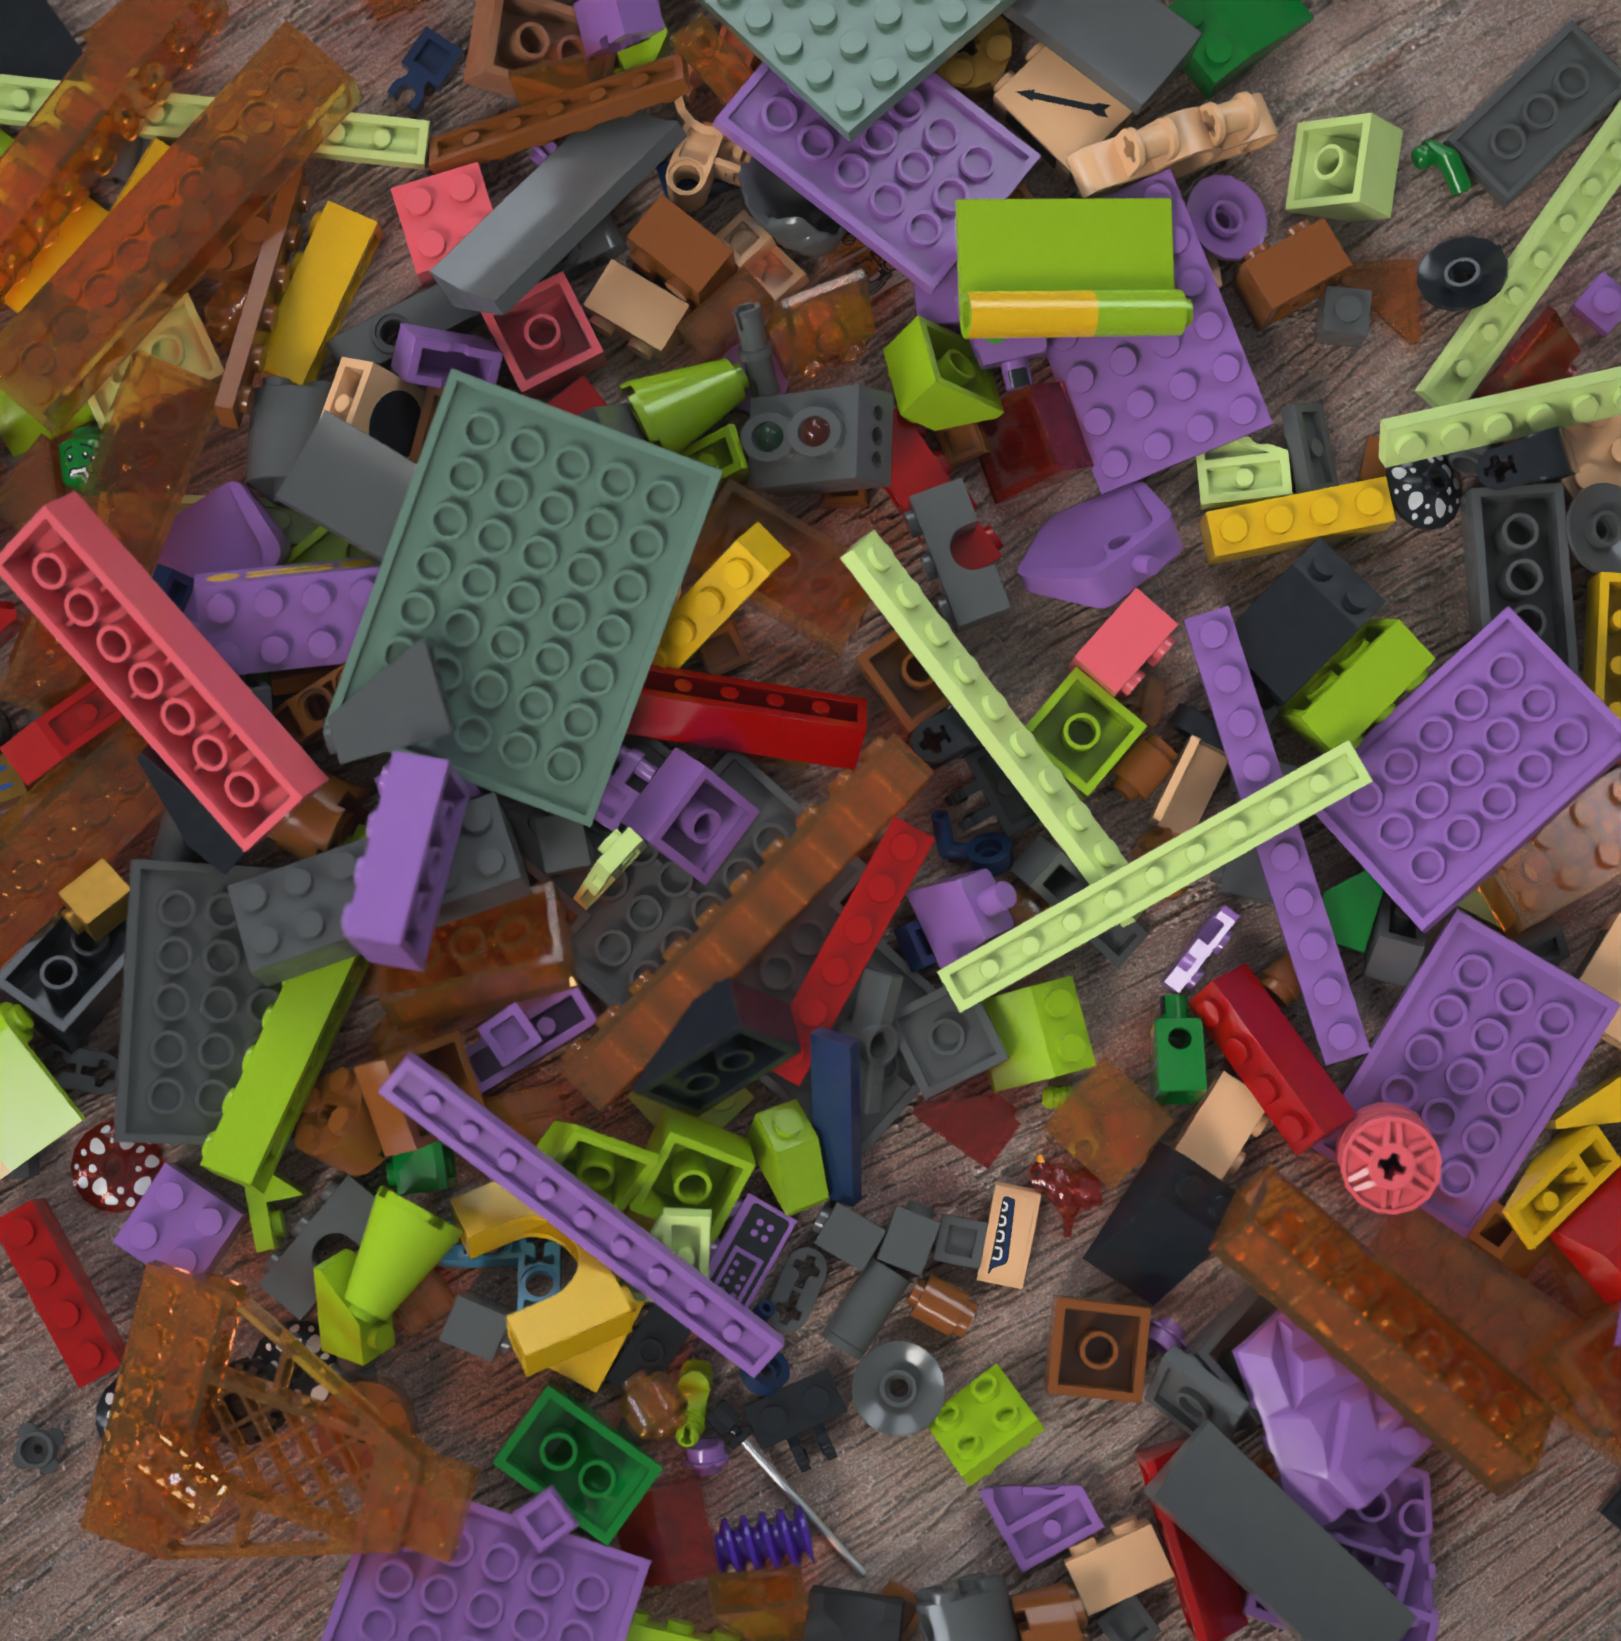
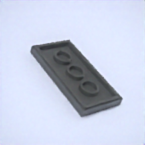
M1571 19L1442 144L1459 153L1466 171L1505 209L1621 98V68Z

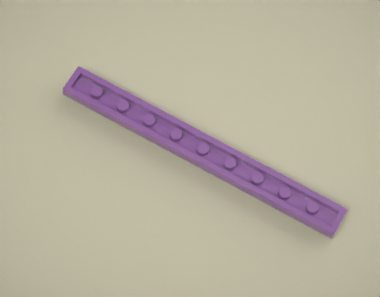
M1229 606L1185 619L1183 623L1241 801L1282 778L1283 775ZM1297 823L1256 846L1255 849L1324 1065H1329L1371 1052Z
M410 1051L380 1086L379 1094L753 1378L758 1375L784 1346L785 1337L413 1052Z

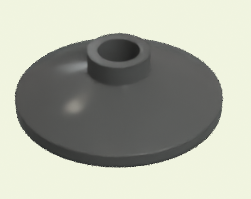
M1597 483L1581 490L1573 499L1566 519V533L1573 554L1584 567L1597 574L1600 572L1621 573V487L1610 483Z
M905 1341L883 1343L870 1350L856 1367L852 1380L853 1401L859 1415L873 1429L892 1436L911 1435L926 1428L939 1414L945 1398L944 1375L936 1359L924 1348ZM903 1379L907 1382L908 1392L905 1396L897 1397L893 1395L890 1389L893 1380Z

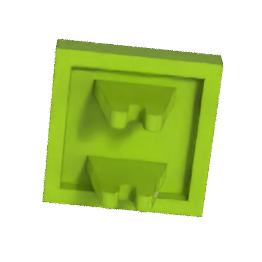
M997 1363L944 1402L937 1417L927 1426L969 1487L985 1475H991L995 1472L994 1468L1023 1446L1024 1448L1032 1443V1439L1046 1430Z

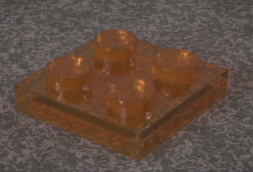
M1104 1057L1047 1121L1043 1128L1113 1191L1171 1127L1176 1119L1112 1061Z

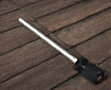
M721 1399L716 1405H713L705 1414V1419L720 1436L727 1433L732 1436L728 1445L733 1450L742 1445L796 1506L800 1505L813 1526L857 1575L862 1577L867 1570L748 1439L753 1429L749 1425L742 1428L737 1425L741 1416L726 1399Z

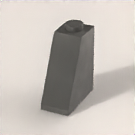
M430 638L422 639L415 643L327 717L329 726L323 727L325 742L331 755H338L340 764L449 735L456 730Z

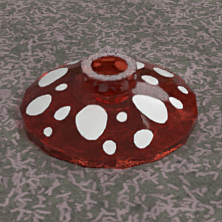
M114 1121L98 1124L83 1135L74 1148L71 1172L74 1186L85 1201L98 1210L118 1213L135 1209L164 1163L158 1143L113 1142ZM111 1158H116L121 1164V1170L115 1176L110 1175L106 1170V1164Z

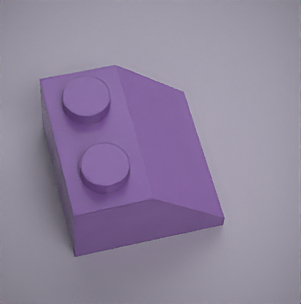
M675 747L620 822L627 828L630 827L645 842L706 886L761 811L705 765Z

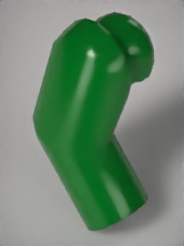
M1434 139L1422 141L1421 146H1417L1411 151V160L1417 169L1426 170L1433 166L1442 172L1452 196L1463 193L1473 186L1461 157L1456 150Z

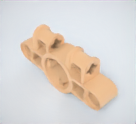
M723 25L712 53L699 57L688 64L690 93L682 95L675 100L677 122H679L687 137L674 149L666 171V184L669 200L684 212L696 211L705 204L715 179L741 187L738 179L741 164L744 162L749 163L752 157L713 126L714 123H700L686 109V102H693L696 89L702 84L721 80L733 88H736V86L742 87L762 64V61ZM687 178L698 182L694 189L688 191L676 187L678 182Z
M1243 91L1235 94L1230 101L1220 104L1208 102L1200 107L1182 109L1160 117L1138 130L1133 127L1125 128L1114 138L1077 150L1066 161L1082 199L1101 198L1169 168L1175 181H1178L1208 165L1262 148L1279 137V133L1261 93L1250 94Z

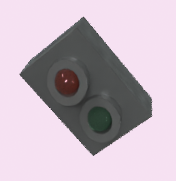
M857 384L751 398L750 419L744 425L740 437L742 447L747 455H749L748 489L779 497H791L891 486L893 394Z

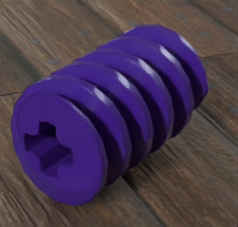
M800 1505L795 1506L793 1520L791 1521L787 1519L782 1509L776 1510L773 1524L769 1523L764 1512H758L755 1527H751L745 1515H740L737 1530H733L728 1520L722 1518L719 1532L714 1534L722 1580L727 1579L730 1565H733L739 1577L745 1576L747 1565L750 1561L758 1574L764 1573L768 1558L771 1560L776 1571L782 1570L785 1555L789 1556L795 1568L801 1566L804 1552H807L811 1561L815 1564L808 1518Z

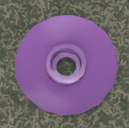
M1215 174L1201 179L1190 190L1185 206L1201 246L1206 253L1221 260L1239 261L1244 259V255L1251 249L1264 243L1268 229L1266 211L1259 196L1246 183L1232 176Z

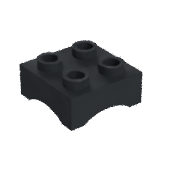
M812 1585L808 1594L804 1641H901L906 1598Z

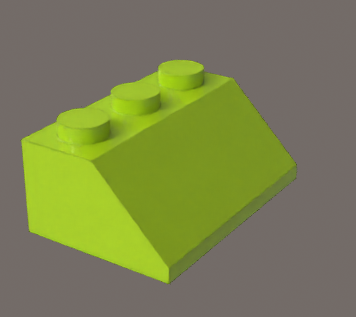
M1370 618L1281 706L1275 717L1321 754L1348 740L1356 749L1364 739L1361 734L1373 722L1377 724L1386 719L1396 708L1394 701L1405 690H1413L1426 679L1429 674L1426 669L1435 658L1400 619Z

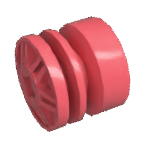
M1377 1102L1362 1106L1355 1112L1357 1115L1341 1127L1337 1134L1335 1155L1347 1190L1359 1204L1376 1213L1396 1215L1416 1209L1431 1197L1440 1181L1442 1160L1430 1129L1416 1112L1401 1104ZM1391 1153H1395L1400 1165H1391L1388 1171H1384L1379 1161L1380 1158L1389 1159Z

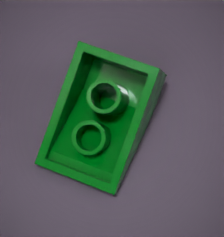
M1175 0L1167 6L1202 32L1194 54L1189 63L1183 68V71L1207 100L1215 96L1314 19V16L1301 0Z
M549 1378L496 1452L492 1462L536 1495L553 1484L578 1520L579 1526L607 1546L663 1469L660 1463L615 1426L552 1378Z

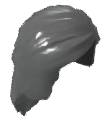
M751 157L749 163L744 162L741 164L738 179L741 184L745 205L757 224L774 236L778 244L807 257H821L831 253L841 243L847 233V230L755 158Z

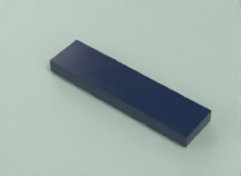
M819 1026L810 1033L812 1127L819 1139L829 1199L854 1207L862 1200L859 1039Z

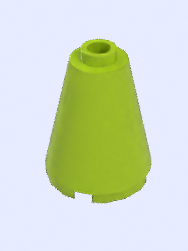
M727 358L628 380L618 385L617 390L620 399L625 396L628 397L632 405L630 409L644 441L679 454L746 399L744 390L749 388L750 384L742 366L738 362L732 365Z
M381 1185L376 1193L344 1296L346 1300L352 1303L348 1312L372 1325L377 1317L386 1321L459 1241L464 1231Z

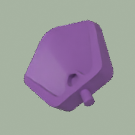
M231 481L221 485L168 521L157 541L154 571L159 563L195 578V574L285 565L291 554V544L252 489L246 484ZM193 588L183 614L200 632Z
M1135 481L1104 495H1099L1069 507L1051 517L1038 531L1018 566L1017 572L1023 587L1031 593L1094 608H1107L1116 604L1149 577L1158 574L1163 566L1180 554L1183 550V543L1170 509L1147 484Z

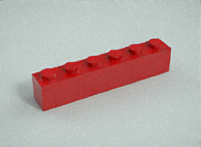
M651 664L626 734L855 770L866 733L867 699L671 667L663 668Z
M894 816L790 1004L802 1052L779 1065L772 1072L798 1086L801 1085L811 1066L810 1033L819 1026L831 1030L933 845L935 838Z

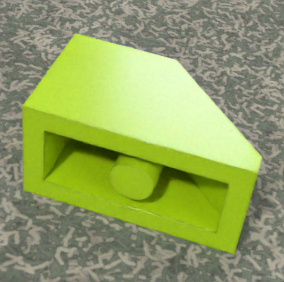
M797 1098L756 1113L745 1138L750 1139L753 1155L786 1217L826 1202L829 1194L819 1139Z
M345 1248L313 1268L321 1350L364 1366L395 1346L393 1317L391 1314L386 1321L377 1317L372 1325L348 1312L352 1303L346 1300L344 1296L357 1256L352 1250Z

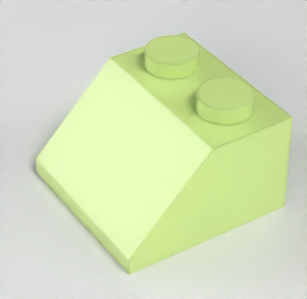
M1373 113L1297 123L1285 210L1290 213L1349 222L1391 218L1403 130Z

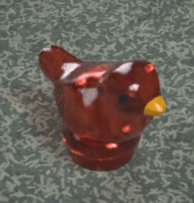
M1039 1154L1036 1161L1029 1167L1028 1176L1030 1182L1046 1195L1062 1217L1064 1238L1071 1237L1074 1219L1081 1209L1091 1211L1092 1207L1103 1206L1098 1169L1086 1170L1085 1167H1081L1078 1170H1074L1067 1163H1051L1042 1154Z

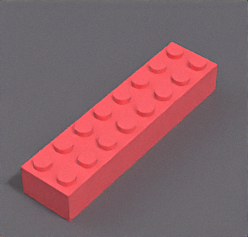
M76 491L44 505L0 552V576L244 852L273 833L329 780L325 773Z

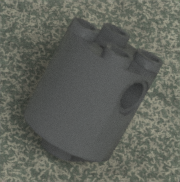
M270 376L263 378L262 387L255 388L254 404L250 412L246 484L276 506L289 508L276 500V494L315 429L332 382L312 381L309 382V386L291 385V380L288 378Z
M984 1572L973 1573L958 1578L959 1587L943 1589L942 1585H935L915 1592L917 1599L915 1608L923 1641H1021L1007 1583L1003 1580L1002 1574L985 1576Z

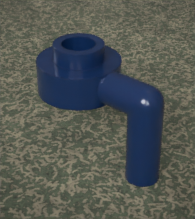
M936 810L931 814L937 851L941 858L968 861L971 871L986 868L993 877L1005 873L1013 865L1012 844L1007 836L990 832L974 837L969 843L954 842L949 813L946 810Z
M764 1299L752 1309V1312L767 1322L774 1315L775 1306L771 1301ZM779 1351L755 1378L740 1368V1376L745 1386L760 1396L775 1394L788 1381L790 1375L789 1364Z

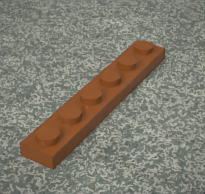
M679 52L430 138L429 166L433 174L436 175L478 162L480 165L492 160H503L512 153L533 146L547 145L556 138L577 131H588L597 124L614 118L628 117L635 114L638 110L661 102L669 103L675 101L680 96L690 93L688 64L683 53Z
M287 163L285 165L214 404L220 425L223 427L239 430L243 414H250L254 404L255 389L252 387L255 373L261 374L264 369L267 357V348L264 346L267 332L273 333L276 329L279 309L276 305L279 292L285 293L288 288L290 266L287 264L291 252L297 253L302 238V227L299 223L302 213L308 214L313 202V187L308 186L305 169L302 166Z

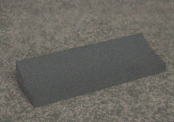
M1017 0L1002 13L1136 115H1139L1189 63L1202 35V32L1159 0Z
M640 110L628 117H617L597 124L588 131L572 133L429 272L453 307L505 316L657 167L687 135L679 122L658 118Z
M324 410L297 461L277 492L276 500L382 562L417 464L329 411Z
M1204 1420L1142 1491L1300 1641H1400L1417 1619L1401 1601L1210 1421Z

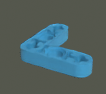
M537 1237L513 1241L506 1244L505 1248L499 1253H485L473 1259L469 1258L461 1239H459L457 1244L460 1245H454L451 1248V1253H447L437 1264L442 1268L518 1266L517 1311L548 1299L562 1291V1246L554 1241L545 1243V1263L537 1262L534 1243H531L536 1241ZM539 1275L549 1277L553 1281V1287L547 1295L535 1297L529 1294L527 1285L532 1278Z

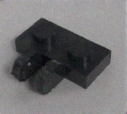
M984 746L964 756V760L975 781L949 794L944 799L949 807L957 806L981 790L989 806L963 817L962 821L958 823L962 832L975 827L994 815L1005 836L1008 838L1041 821Z
M828 1367L780 1388L771 1396H763L743 1405L745 1414L761 1449L764 1450L787 1439L790 1450L802 1473L811 1469V1460L797 1434L805 1430L814 1428L820 1450L828 1461L838 1457L823 1422L847 1412V1409Z

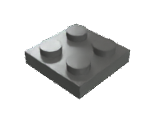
M943 986L895 1010L891 1027L898 1034V1046L926 1101L1010 1060L982 1001L960 1013L947 989Z
M1174 1344L1162 1357L1144 1397L1145 1400L1190 1435L1204 1420H1207L1230 1441L1250 1405L1233 1385L1221 1382L1204 1368L1202 1362L1190 1353H1184Z

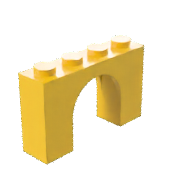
M493 1181L450 1199L452 1223L456 1228L464 1231L460 1239L470 1259L519 1239L538 1237L560 1244L576 1261L578 1266L576 1273L562 1291L548 1299L506 1316L509 1341L527 1377L632 1332V1312L636 1311V1304L628 1286L625 1284L619 1287L613 1275L615 1272L498 1183Z

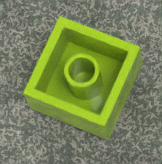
M1077 666L1025 726L1082 801L1091 794L1147 727L1144 722Z
M665 1107L644 1148L659 1154L660 1162L631 1200L629 1208L631 1211L655 1220L658 1219L664 1208L711 1210V1241L715 1242L756 1166L750 1139Z

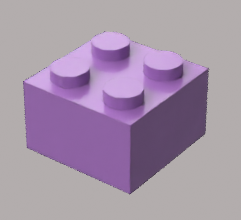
M169 1162L163 1165L113 1240V1243L189 1294L203 1289L250 1218L249 1211L246 1207L178 1162Z

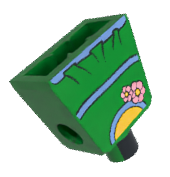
M1172 994L1161 996V1019H1155L1149 1029L1151 1106L1197 1105L1207 1091L1202 1019L1189 1018L1188 996ZM1169 1040L1178 1041L1183 1049L1174 1048L1169 1043Z

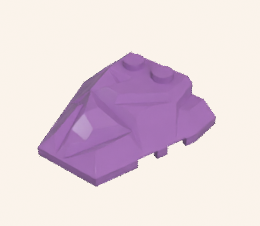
M1298 1291L1233 1350L1251 1408L1258 1409L1266 1433L1261 1436L1265 1451L1272 1452L1280 1477L1275 1478L1276 1484L1321 1527L1336 1521L1348 1508L1359 1510L1367 1506L1434 1442L1435 1438L1432 1429L1439 1424L1443 1408L1419 1374L1305 1291Z
M1409 1466L1367 1506L1359 1510L1348 1508L1336 1521L1322 1528L1417 1617L1400 1641H1435L1439 1628L1438 1610H1434L1433 1580L1436 1579L1435 1564H1431L1430 1534L1433 1533L1430 1476L1428 1471ZM1249 1592L1247 1593L1242 1611L1243 1614L1289 1631Z

